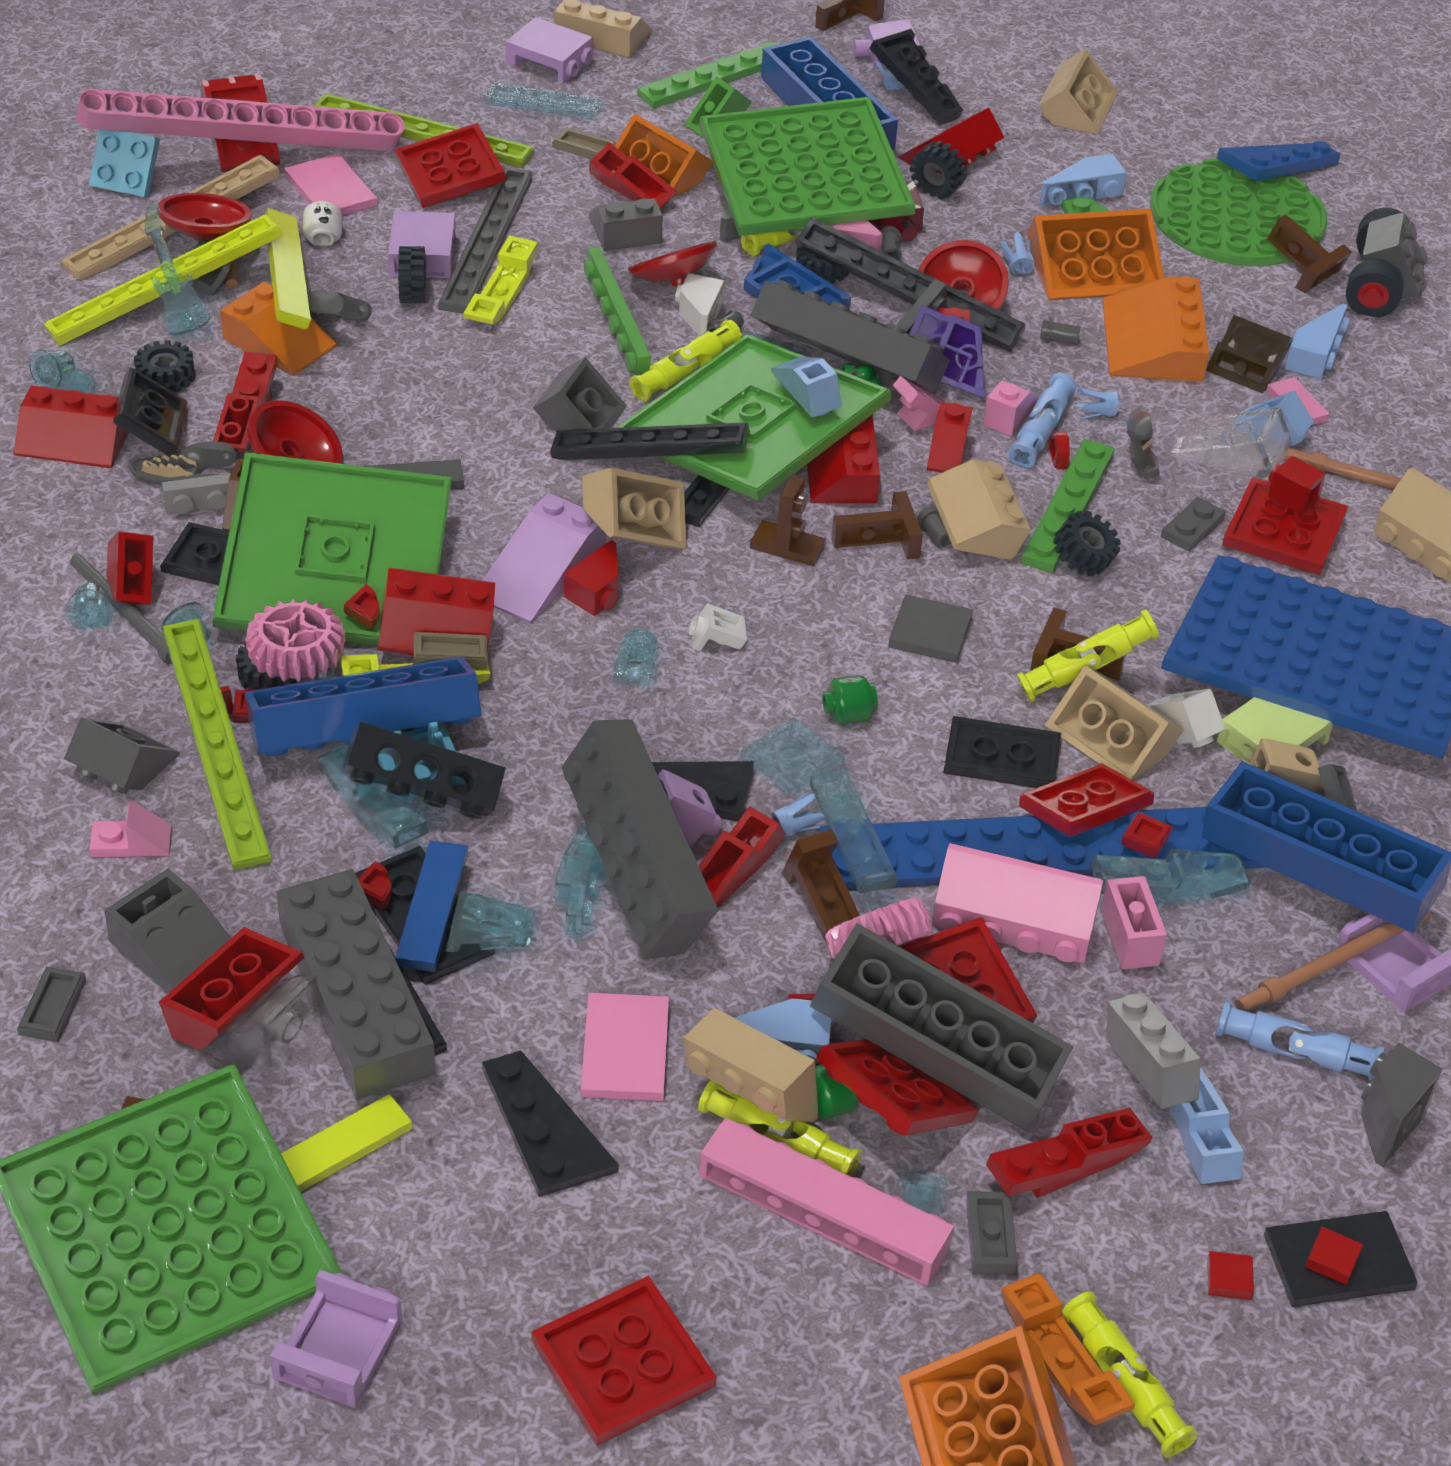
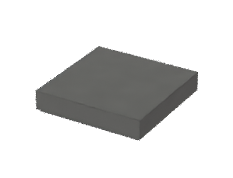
M905 594L889 638L888 647L957 663L970 625L973 609Z

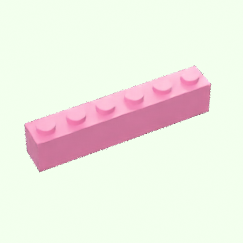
M724 1118L700 1153V1177L926 1286L930 1284L951 1248L954 1225L947 1223L940 1216L928 1214L907 1204L898 1196L888 1195L869 1186L860 1178L850 1177L839 1172L822 1160L812 1159L793 1150L786 1143L776 1142L755 1132L748 1125L738 1124Z

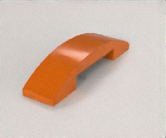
M1040 1272L1002 1287L1001 1294L1016 1327L1022 1325L1040 1347L1051 1382L1059 1394L1080 1416L1096 1426L1134 1409V1401L1112 1371H1101L1062 1317L1063 1304Z

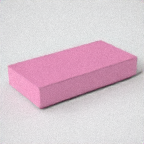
M1295 377L1268 384L1266 392L1272 398L1295 390L1314 421L1311 426L1328 421V411Z

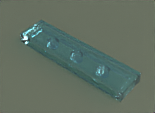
M491 83L485 96V104L596 120L602 106V99Z
M847 770L810 776L812 792L815 794L818 805L825 815L829 829L833 830L838 840L837 846L859 894L895 887L897 883L895 871Z

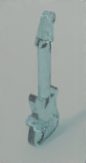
M150 203L146 211L145 233L151 237L166 279V283H161L154 276L152 277V283L164 302L163 315L167 332L174 336L198 330L208 324L210 315L204 302L193 290L194 282L192 275L188 274L187 279L184 282H180L162 233L164 229L159 218L160 208L158 204Z

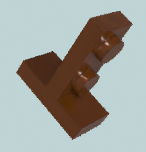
M827 0L817 5L815 27L825 31L859 13L874 21H878L883 18L885 0Z
M1286 214L1278 218L1267 238L1269 242L1303 272L1295 288L1304 293L1342 270L1352 253L1344 244L1328 253Z
M794 475L790 477L780 494L778 524L762 520L750 540V548L814 567L825 548L826 538L804 532L806 521L802 519V513L808 501V494L804 493L805 478Z
M906 491L893 492L891 511L833 516L831 541L834 548L900 542L907 560L920 558L923 534Z
M1053 607L1033 651L1030 671L1044 665V660L1066 649L1073 648L1078 643L1090 638L1064 630L1067 611ZM1096 646L1093 649L1096 654L1100 655L1106 646ZM1126 655L1096 671L1108 678L1119 681L1123 673Z
M832 829L798 839L782 871V875L788 884L798 881L825 941V935L829 929L860 916L832 857L838 844Z

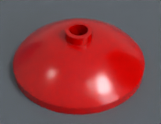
M183 193L168 196L157 204V215L168 227L184 236L194 238L196 241L202 239L210 242L251 221V210L245 204L221 195Z
M716 240L691 246L628 267V271L632 276L648 282L670 281L672 287L684 283L688 273L692 274L704 267L714 255L718 245Z
M956 240L940 245L925 257L918 269L959 291H968L967 295L997 310L1002 307L1007 297L1009 278L1003 260L993 249L976 241Z
M284 400L269 401L260 405L249 419L247 426L248 439L255 454L342 464L343 451L338 436L321 416L303 405Z

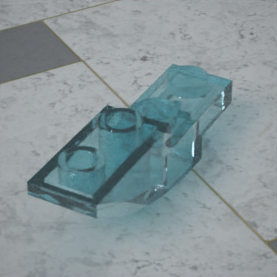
M349 744L336 746L331 751L317 757L319 765L335 791L378 843L387 841L396 849L429 833L427 821L398 795L386 791L387 786L375 782L372 785H362L351 781L349 774L341 772Z
M586 823L581 826L566 849L555 881V906L567 907L566 937L581 939L583 925L591 926L593 902H587L588 896H596L598 881H607L604 865L595 845L591 841Z
M1171 849L1165 860L1095 855L1090 864L1094 878L1104 880L1101 894L1105 893L1107 880L1145 876L1155 904L1213 899L1246 889L1251 883L1239 854Z

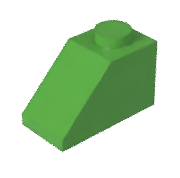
M716 76L684 124L704 138L700 127V116L746 111L752 101Z

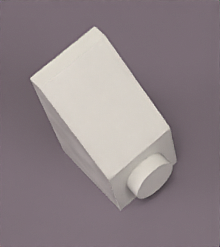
M688 273L683 285L679 284L677 287L675 302L679 303V314L699 336L707 332L709 323L716 319L722 307L724 280Z
M1211 688L1170 694L1147 704L1184 730L1176 741L1178 744L1192 743L1193 748L1204 746L1214 741L1212 735L1225 730Z

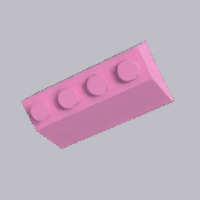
M949 843L935 900L932 926L946 930L982 917L996 942L1015 946L1026 953L1040 952L1056 956L1057 959L1063 962L1076 961L1085 963L1104 880Z

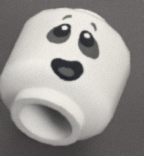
M317 201L309 204L303 213L302 232L304 237L313 245H332L334 242H337L342 234L343 216L341 210L336 205L327 201Z

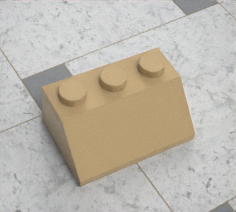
M563 0L554 11V24L592 36V48L629 58L652 32L650 26L641 17L624 11L618 12L606 9L602 5L583 3L579 0Z
M1084 49L1059 65L1038 106L1042 115L1049 119L1053 125L1097 135L1119 91L1088 50Z
M972 459L930 478L927 482L929 491L955 550L1002 559H1010L1016 556L1031 529L1002 465L994 461L985 462Z
M612 467L582 475L583 510L608 537L677 550L686 549L684 482Z
M1410 468L1380 508L1373 533L1378 535L1383 542L1390 543L1404 552L1408 558L1416 560L1432 570L1436 576L1444 578L1451 583V491L1416 469Z
M1084 665L1045 724L1050 730L1060 732L1064 740L1097 763H1103L1133 781L1165 758L1184 731L1109 678Z
M715 1007L683 1037L686 1067L690 1068L696 1075L709 1078L723 1086L728 1092L738 1094L755 1103L761 1110L771 1112L786 1121L814 1122L818 1118L814 1059Z

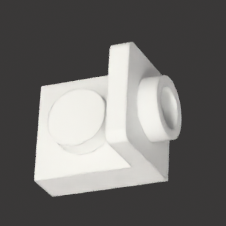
M708 603L699 615L693 617L689 626L693 650L701 651L709 639L721 645H728L739 650L747 641L744 616Z

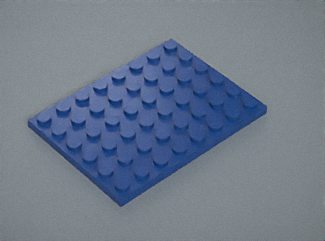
M1217 556L1163 658L1161 666L1163 670L1250 698L1255 697L1331 721L1332 724L1441 759L1444 758L1451 738V626L1443 624L1434 618H1423L1410 614L1402 608H1391L1377 604L1369 598L1351 596L1333 587H1322L1312 584L1300 577H1290L1276 573L1268 567L1250 565L1241 562L1235 557Z

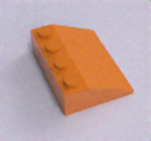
M1152 208L1034 216L1027 231L1028 240H1031L1030 253L1033 256L1034 266L1048 300L1110 296L1164 278Z
M1188 276L1166 277L1103 298L1109 376L1204 381L1209 358V346L1199 278Z
M1022 1325L899 1376L922 1466H1076L1041 1349Z

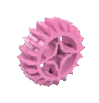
M292 599L291 603L287 604L278 601L276 607L265 606L263 613H255L254 620L248 622L247 637L245 638L248 657L251 660V664L257 666L258 672H267L270 679L280 676L283 682L289 678H295L298 683L303 677L314 680L315 674L327 675L328 668L337 667V661L343 656L344 643L346 642L345 631H343L340 617L334 615L332 608L324 609L321 602L311 605L308 599L302 603H296Z
M910 898L829 929L825 935L828 944L827 949L830 957H833V960H835L856 923L893 944L901 946L928 936L933 930L930 923L931 917L921 899Z

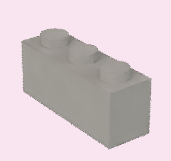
M1143 992L1107 1001V1040L1112 1049L1158 1106L1163 1109L1198 1100L1201 1058L1149 997Z

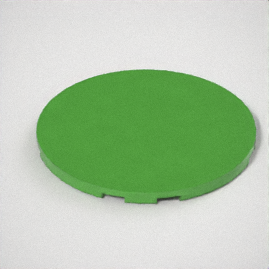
M1217 158L1205 159L1202 164L1193 166L1186 163L1170 170L1168 176L1160 178L1155 184L1150 201L1155 224L1171 241L1201 257L1233 265L1268 266L1289 262L1290 260L1267 240L1278 218L1285 214L1317 243L1321 242L1327 226V213L1321 199L1318 196H1313L1308 191L1309 186L1298 178L1290 175L1288 177L1280 176L1255 181Z

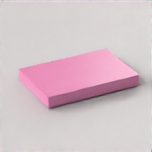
M339 153L284 168L285 177L308 204L317 201L330 202L341 210L342 216L377 206V197Z
M588 993L580 1097L649 1101L664 1100L669 996Z

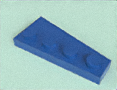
M1316 141L1314 143L1219 148L1217 159L1249 178L1261 181L1337 165L1341 153L1330 148V144L1326 142Z

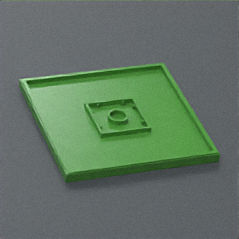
M746 334L616 428L748 423L750 434L745 453L657 457L759 501L892 400L891 390L832 367L837 373L842 407L831 410L825 415L812 418L771 372V367L805 356Z
M245 452L212 618L213 627L247 631L248 622L254 620L255 613H263L265 606L276 607L278 601L287 604L291 603L292 599L296 603H302L308 599L311 605L321 602L324 609L332 608L334 615L340 617L347 643L378 646L383 591L388 568L439 574L452 477ZM365 584H368L376 592L380 607L378 622L372 630L344 613V603Z

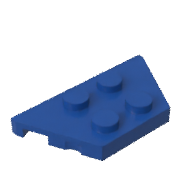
M770 244L764 246L762 257L756 259L753 269L748 272L744 279V290L758 298L765 280L777 284L778 280H782L795 286V289L802 293L805 290L813 292L830 304L832 301H835L847 307L851 306V296Z

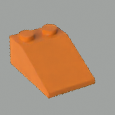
M265 281L220 310L223 339L247 352L277 355V368L292 376H295L337 347V343L312 317L308 329H301L278 322L275 315L273 288L271 284Z

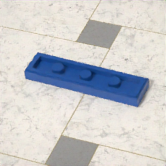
M430 840L395 956L398 967L431 972L436 971L466 865L468 845Z

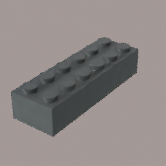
M765 280L750 316L771 330L853 363L871 365L875 372L895 380L902 376L935 395L950 359L941 353L943 348L933 344V340L920 334L912 336L905 333V329L892 323L884 325L877 322V318L864 312H860L858 315L849 311L850 308L841 303L832 301L830 304L813 292L805 290L802 293L796 290L795 286L785 281L778 280L777 284Z
M633 719L593 720L562 765L564 778L571 788L577 802V808L583 816L591 841L598 851L605 873L611 881L619 906L626 916L632 930L633 939L638 944L643 958L670 957L683 954L716 915L718 908Z
M346 870L277 890L281 927L290 947L303 953L304 959L298 963V966L356 1100L436 1075L434 1042L354 870Z
M858 923L854 926L821 981L810 1004V1007L1025 1131H1027L1041 1110L1074 1047Z

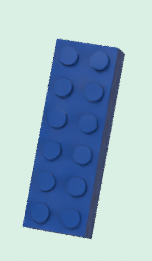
M812 36L763 48L761 78L789 106L870 97L891 149L895 150L898 119Z
M463 656L244 692L251 736L258 753H265L266 756L284 755L288 752V749L302 746L305 750L320 749L325 746L326 742L340 740V743L349 744L353 729L359 722L392 732L408 728H414L415 731H427L429 723L432 722L443 723L450 721L453 725L470 723L473 717L482 716L477 675Z
M1241 761L1206 807L1201 838L1412 933L1415 932L1447 883L1451 867L1450 851Z

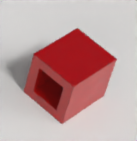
M1291 456L1281 465L1277 464L1271 471L1268 479L1271 483L1268 497L1303 514L1320 499L1326 473Z

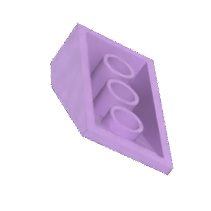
M547 493L528 512L482 580L496 582L494 608L531 624L564 590V573L606 544V533L583 510V507Z

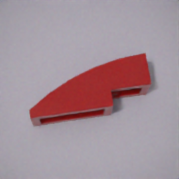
M610 142L590 161L589 173L632 201L643 198L655 199L661 210L677 194L673 187L635 156L631 155L628 158Z
M751 806L748 807L730 833L725 830L722 832L698 865L717 908L763 866L786 837L780 823Z

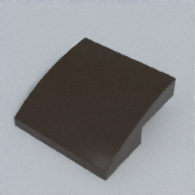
M1233 315L1222 342L1218 341L1206 371L1264 393L1281 366L1293 338Z

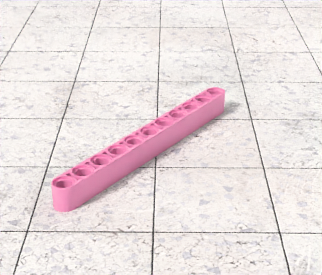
M87 89L83 91L80 95L76 112L78 123L88 129L366 150H388L395 148L399 143L405 126L400 116L389 112L101 89Z

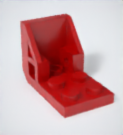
M260 74L201 81V98L268 103L263 79ZM214 138L221 173L228 172L259 155H262L274 165H280L277 143Z

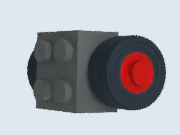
M1378 208L1367 213L1359 224L1356 244L1359 253L1365 261L1359 263L1351 271L1346 287L1347 302L1358 314L1378 318L1384 317L1398 307L1401 299L1420 294L1421 282L1425 280L1424 265L1427 264L1428 259L1424 247H1419L1417 243L1415 225L1413 222H1410L1405 212L1393 208Z

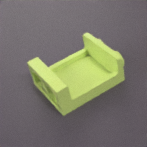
M1254 697L1222 719L1225 730L1219 732L1217 742L1249 764L1261 738L1306 748L1316 741L1325 745L1329 741L1333 724L1331 721Z

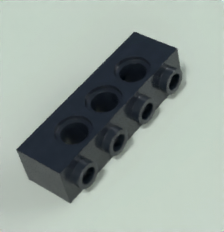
M359 722L353 729L341 772L349 774V779L362 785H372L375 782L387 786L386 791L402 797H408L409 793L423 797V802L427 805L437 808H445V805L459 808V813L465 817L481 819L482 815L488 816L495 810L506 767ZM382 753L390 755L395 763L394 770L383 769L378 763V755ZM416 765H423L429 769L431 773V780L429 782H423L416 777L414 771ZM453 776L461 777L466 782V793H458L453 789L451 785V778Z

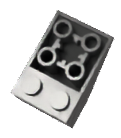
M169 868L104 910L109 942L168 993L231 939L230 935L194 889Z

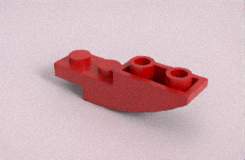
M244 351L232 394L227 393L213 441L229 444L236 452L245 453L250 449L251 444L247 433L248 422L253 412L260 405L272 399L271 386L278 365L277 355Z
M1129 1107L1064 1124L1059 1136L991 1153L986 1166L1007 1196L1031 1190L1036 1198H1039L1117 1165L1150 1144L1153 1137Z

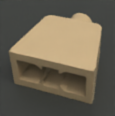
M1261 738L1249 762L1250 765L1309 791L1325 793L1318 771L1320 766L1313 750Z

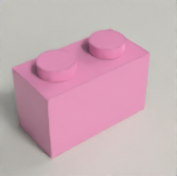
M1145 876L1107 880L1101 913L1121 969L1160 966L1167 933Z

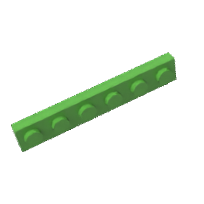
M774 41L767 42L761 46L743 50L741 53L720 58L718 61L697 66L689 71L674 74L660 81H653L648 85L637 88V96L654 109L706 91L716 76L728 83L760 72L763 48L777 45V43Z
M600 246L588 248V261H584L585 277L587 280L592 279L594 297H600L601 312L603 316L608 315V325L611 334H617V347L620 353L625 352V363L628 372L633 371L635 375H642L651 366V355Z
M1083 439L1022 554L1021 564L1050 573L1054 572L1062 553L1055 552L1054 548L1057 546L1053 544V539L1056 537L1055 534L1072 513L1075 514L1077 511H1082L1084 514L1114 455L1115 448L1103 445L1100 442Z

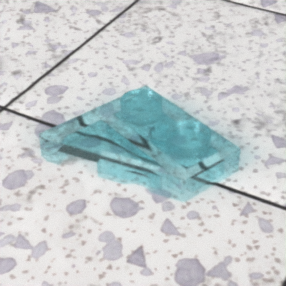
M459 891L446 951L459 952L461 944L480 943L481 950L497 949L502 946L509 948L528 947L532 936L536 910L519 904L487 898L480 894Z

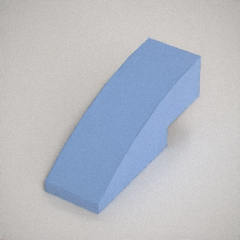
M1201 1067L1199 1099L1171 1106L1172 1114L1192 1168L1201 1184L1241 1179L1244 1151L1229 1128L1230 1113Z

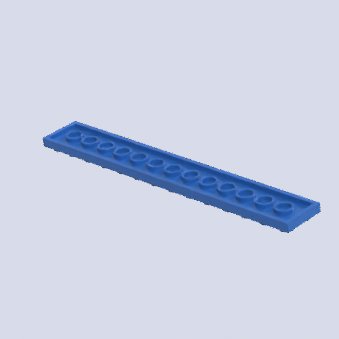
M1206 807L1138 810L1071 837L1036 816L820 826V832L832 829L838 840L832 857L848 890L939 885L949 843L1089 877L1268 868L1201 838ZM1138 812L1173 826L1171 837L1156 859L1121 845L1123 834Z

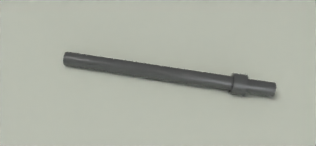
M81 554L72 556L70 564L158 649V655L168 665L171 664L164 635L131 603L114 602L108 580Z

